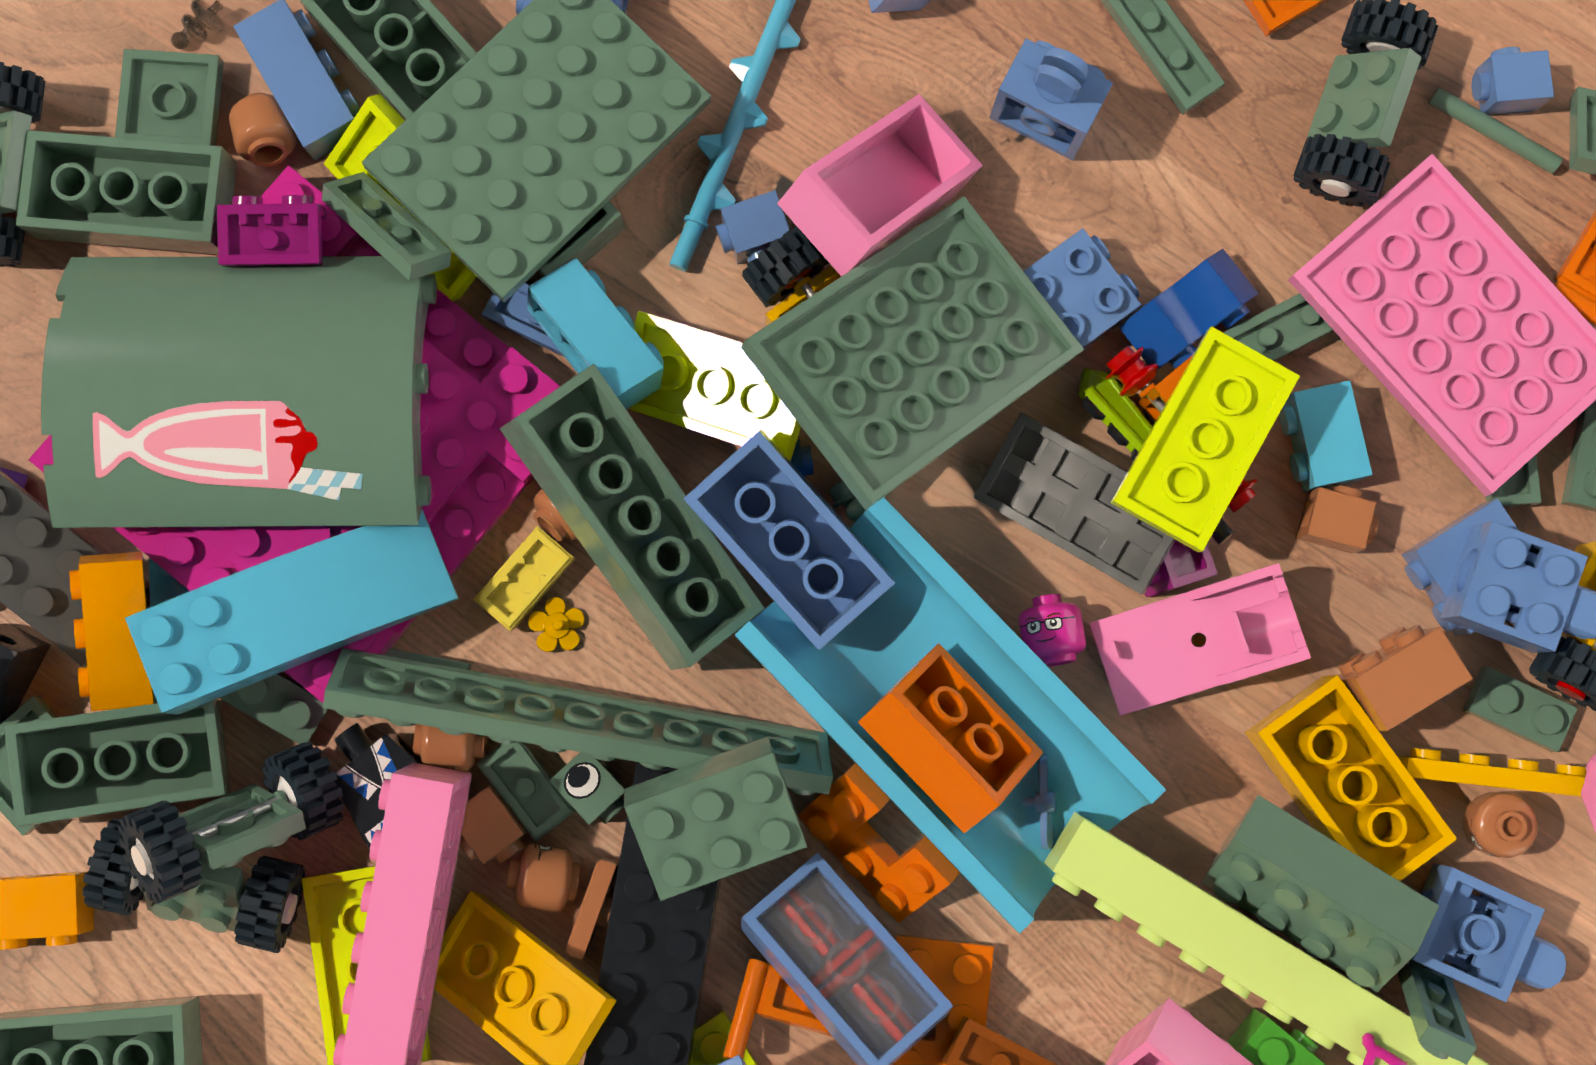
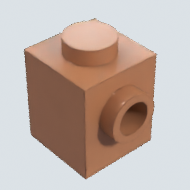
M1335 485L1333 491L1319 487L1307 492L1296 539L1348 553L1365 550L1366 544L1370 545L1373 542L1378 529L1379 519L1377 516H1373L1376 502L1362 499V491L1347 486Z
M491 785L467 802L459 846L472 861L479 858L485 864L496 858L501 865L525 847L520 839L529 832L494 786Z

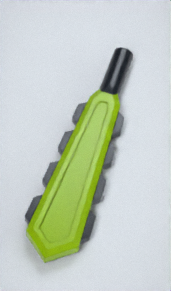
M1085 368L1081 373L1078 392L1079 397L1083 400V407L1094 419L1103 421L1108 427L1107 433L1118 445L1127 447L1131 452V459L1134 461L1154 426L1153 419L1144 408L1137 407L1132 400L1133 396L1121 397L1119 395L1123 387L1120 380L1115 378L1106 380L1105 377L1110 374L1109 372ZM1221 518L1212 534V538L1218 545H1221L1234 532Z

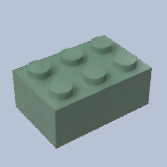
M769 737L624 789V808L660 901L807 847L800 821Z

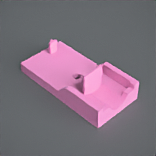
M1279 563L1089 623L1120 716L1311 659ZM1195 633L1205 635L1206 643L1204 646L1196 647L1193 645L1191 639Z

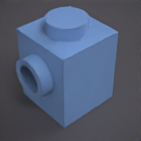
M1506 47L1495 50L1475 70L1472 77L1471 89L1475 101H1479L1480 111L1487 115L1537 111L1554 97L1548 50L1521 52L1519 47Z
M776 190L721 208L723 224L715 226L724 253L733 251L737 264L746 261L749 263L751 260L756 259L757 254L769 248L770 243L776 239L779 240L784 233L789 231L783 210L777 204L779 199Z

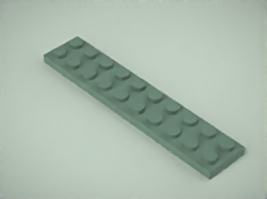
M342 648L324 694L323 708L336 710L337 713L346 717L358 718L366 715L387 719L390 723L398 726L407 727L419 724L437 727L440 731L450 735L472 733L489 736L493 741L503 744H512L518 741L539 745L550 752L560 753L571 750L589 753L592 757L602 761L624 759L639 762L641 765L655 770L667 767L680 769L759 739L769 737L784 781L790 791L801 795H811L815 792L829 795L833 779L828 735L826 732Z

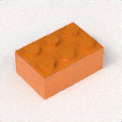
M939 643L907 671L858 721L869 735L963 833H966L1000 806L1044 753Z

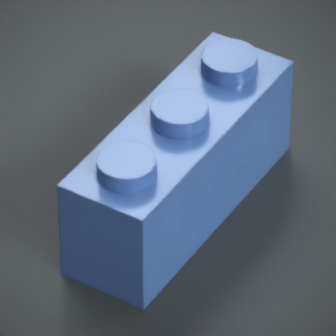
M278 0L233 27L301 144L311 157L317 160L334 149L360 110V106L348 88L340 92L335 84L333 77L340 73L326 49L324 48L317 52L309 38L317 33L303 10L299 9L293 12L285 0Z

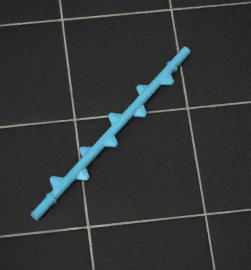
M775 0L754 55L735 58L730 62V69L740 79L742 85L722 134L700 136L697 145L709 159L710 164L689 215L684 217L686 223L669 262V265L677 270L687 271L703 229L706 230L708 228L707 220L710 212L735 204V198L722 182L743 131L766 126L768 117L755 101L775 51L778 49L797 48L801 39L788 23L796 0Z

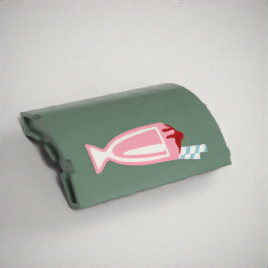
M323 256V265L237 267L220 266L218 264V257H71L55 296L57 300L64 302L60 318L49 319L42 371L41 435H52L53 464H46L43 467L48 507L53 528L418 525L422 507L430 506L431 479L430 476L422 475L420 395L427 394L429 388L427 363H422V351L429 304H435L437 299L435 274H428L409 281L383 256Z

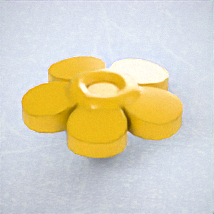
M558 597L548 599L544 606L547 615L544 612L535 611L531 613L528 619V626L531 630L535 632L545 631L537 637V647L544 652H551L555 649L558 639L562 649L567 651L574 649L578 645L580 638L575 631L570 629H576L583 625V613L577 608H571L563 615L566 606L564 600Z

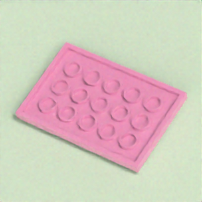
M1433 154L1426 158L1288 279L1293 287L1485 497L1493 494L1596 400V330Z

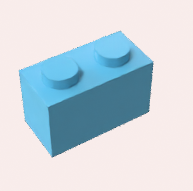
M1351 381L1301 390L1289 395L1279 413V421L1283 433L1290 435L1294 454L1290 455V468L1294 480L1301 482L1303 492L1312 491L1319 487L1327 488L1360 481L1373 475Z

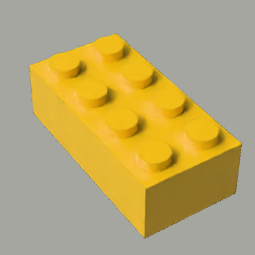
M1338 675L1320 677L1244 732L1315 830L1398 881L1404 879L1457 840L1451 829Z

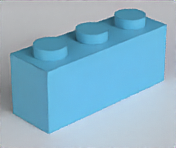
M574 258L528 286L527 310L577 373L595 364L626 410L660 389L664 370V361L660 352L652 343L643 342L635 332V325L629 313L622 306L615 307L607 297L605 286L596 272L593 270L587 271L579 260Z

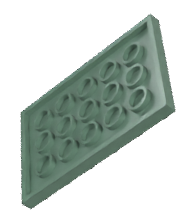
M532 0L362 161V164L386 190L505 303L711 103V95L611 0Z
M965 196L747 338L740 347L865 510L876 504L1084 350Z

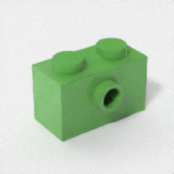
M1255 1008L1252 1009L1227 1041L1238 1053L1254 1065H1326L1313 1055L1319 1046L1295 1027L1288 1034Z

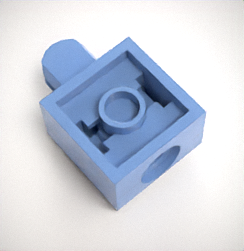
M1025 39L998 90L989 118L1073 161L1113 82L1105 79V74L1100 69L1087 64L1080 57L1069 51L1057 48L1044 41L1034 43Z
M1494 521L1471 526L1440 619L1531 653L1556 652L1562 632L1581 639L1596 638V591L1578 585L1588 556ZM1504 622L1513 625L1514 627L1512 628L1510 626L1504 625Z
M1433 863L1420 894L1438 904L1439 908L1418 952L1410 960L1504 1002H1507L1516 980L1539 989L1552 988L1561 981L1566 970L1564 953L1551 942L1535 936L1545 909L1458 869ZM1472 890L1481 893L1480 897L1472 894ZM1443 960L1451 963V966L1443 963Z

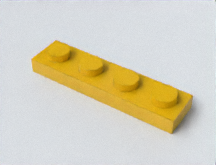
M1411 748L1410 757L1397 756L1413 778L1582 797L1581 791L1587 773L1586 767L1557 764L1556 774L1538 772L1539 762L1508 759L1507 768L1490 766L1489 756L1461 753L1459 754V763L1441 761L1442 751Z

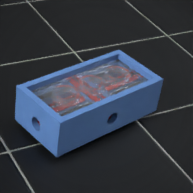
M818 852L741 919L742 932L857 1065H893L943 1020L953 1007L951 1002Z

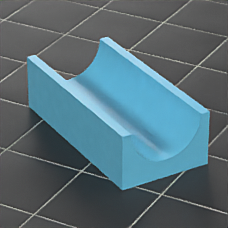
M882 498L867 509L850 529L894 577L895 584L820 650L813 645L775 601L754 619L748 621L735 634V637L837 745L875 782L919 831L955 866L961 875L1002 918L1020 934L1034 920L1037 907L1055 885L1051 881L1055 872L1044 863L1052 849H1042L1040 812H1036L1035 807L1023 806L1024 797H1035V793L1039 792L1038 760L1000 806L966 833H963L858 723L907 671L939 643L1044 752L1042 755H1047L1048 791L1055 792L1056 812H1051L1054 831L1053 846L1074 812H1077L1106 831H1110L1136 810L1153 804L1166 789L885 498Z

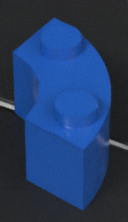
M1221 249L1149 301L1120 325L1119 328L1136 350L1142 346L1144 347L1141 357L1148 365L1157 363V370H1159L1169 362L1176 369L1195 353L1196 348L1193 344L1202 338L1211 326L1215 328L1222 323L1226 329H1229L1250 312L1245 304L1259 293L1226 251Z

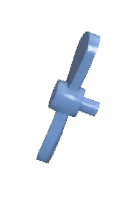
M1041 755L1038 759L1039 792L1035 793V797H1024L1023 806L1035 807L1036 812H1040L1042 849H1052L1054 831L1051 812H1056L1055 792L1048 791L1047 755Z

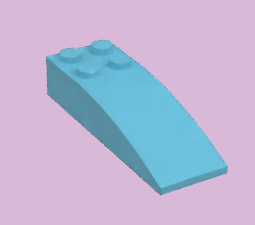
M422 509L418 525L362 526L234 573L128 616L125 620L161 712L178 715L458 600L459 597Z

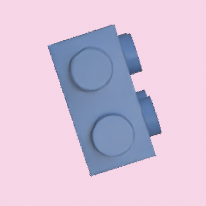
M1082 228L1023 272L1085 350L1132 316L1141 306V303L1137 299L1139 291L1133 281L1124 273L1119 275L1109 263L1110 253L1104 243L1095 235L1090 237Z
M1498 498L1481 503L1401 554L1408 564L1405 566L1408 578L1416 588L1426 591L1435 605L1432 607L1435 619L1447 632L1452 631L1454 636L1474 632L1440 619L1471 526L1494 521L1518 530Z

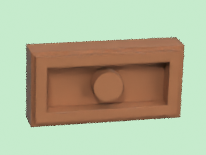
M606 856L597 860L565 949L566 955L583 960L588 954L597 926L607 927L613 898L608 896L618 871L619 861Z

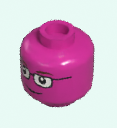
M1049 594L1032 598L1033 607L1021 612L1018 618L1021 640L1047 667L1076 662V654L1082 652L1086 647L1080 608L1074 603L1062 602L1061 594Z

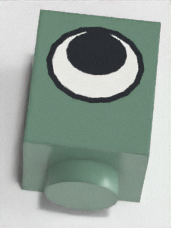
M580 752L549 780L588 825L594 823L598 818L606 824L624 808V800L621 797L624 795V789L628 787L604 761L592 757L589 753Z

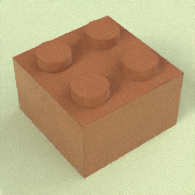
M1416 625L1407 630L1405 627H1401L1378 641L1382 647L1380 650H1375L1366 655L1364 652H1360L1337 666L1341 672L1338 676L1378 731H1389L1473 679L1441 627L1422 629L1420 625Z

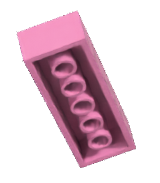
M412 763L393 772L391 780L385 779L382 784L378 807L380 810H385L382 830L375 831L370 846L369 858L371 861H376L373 881L366 882L361 897L360 910L361 912H367L364 932L357 933L352 948L351 961L352 963H357L358 968L355 983L350 982L348 984L343 999L342 1013L349 1015L346 1034L341 1033L336 1042L333 1056L334 1065H421L472 773Z

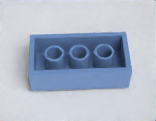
M762 429L683 498L818 650L825 646L895 584L894 577Z

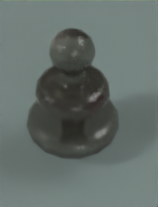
M192 0L191 9L195 17L191 14L182 16L181 22L184 29L181 32L173 33L171 36L172 45L177 49H185L189 45V40L193 37L199 41L205 40L207 38L206 27L215 33L222 32L224 24L217 13L224 8L223 5L217 0L211 6L203 0Z

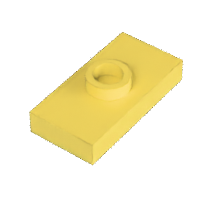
M537 526L473 600L512 632L575 558Z

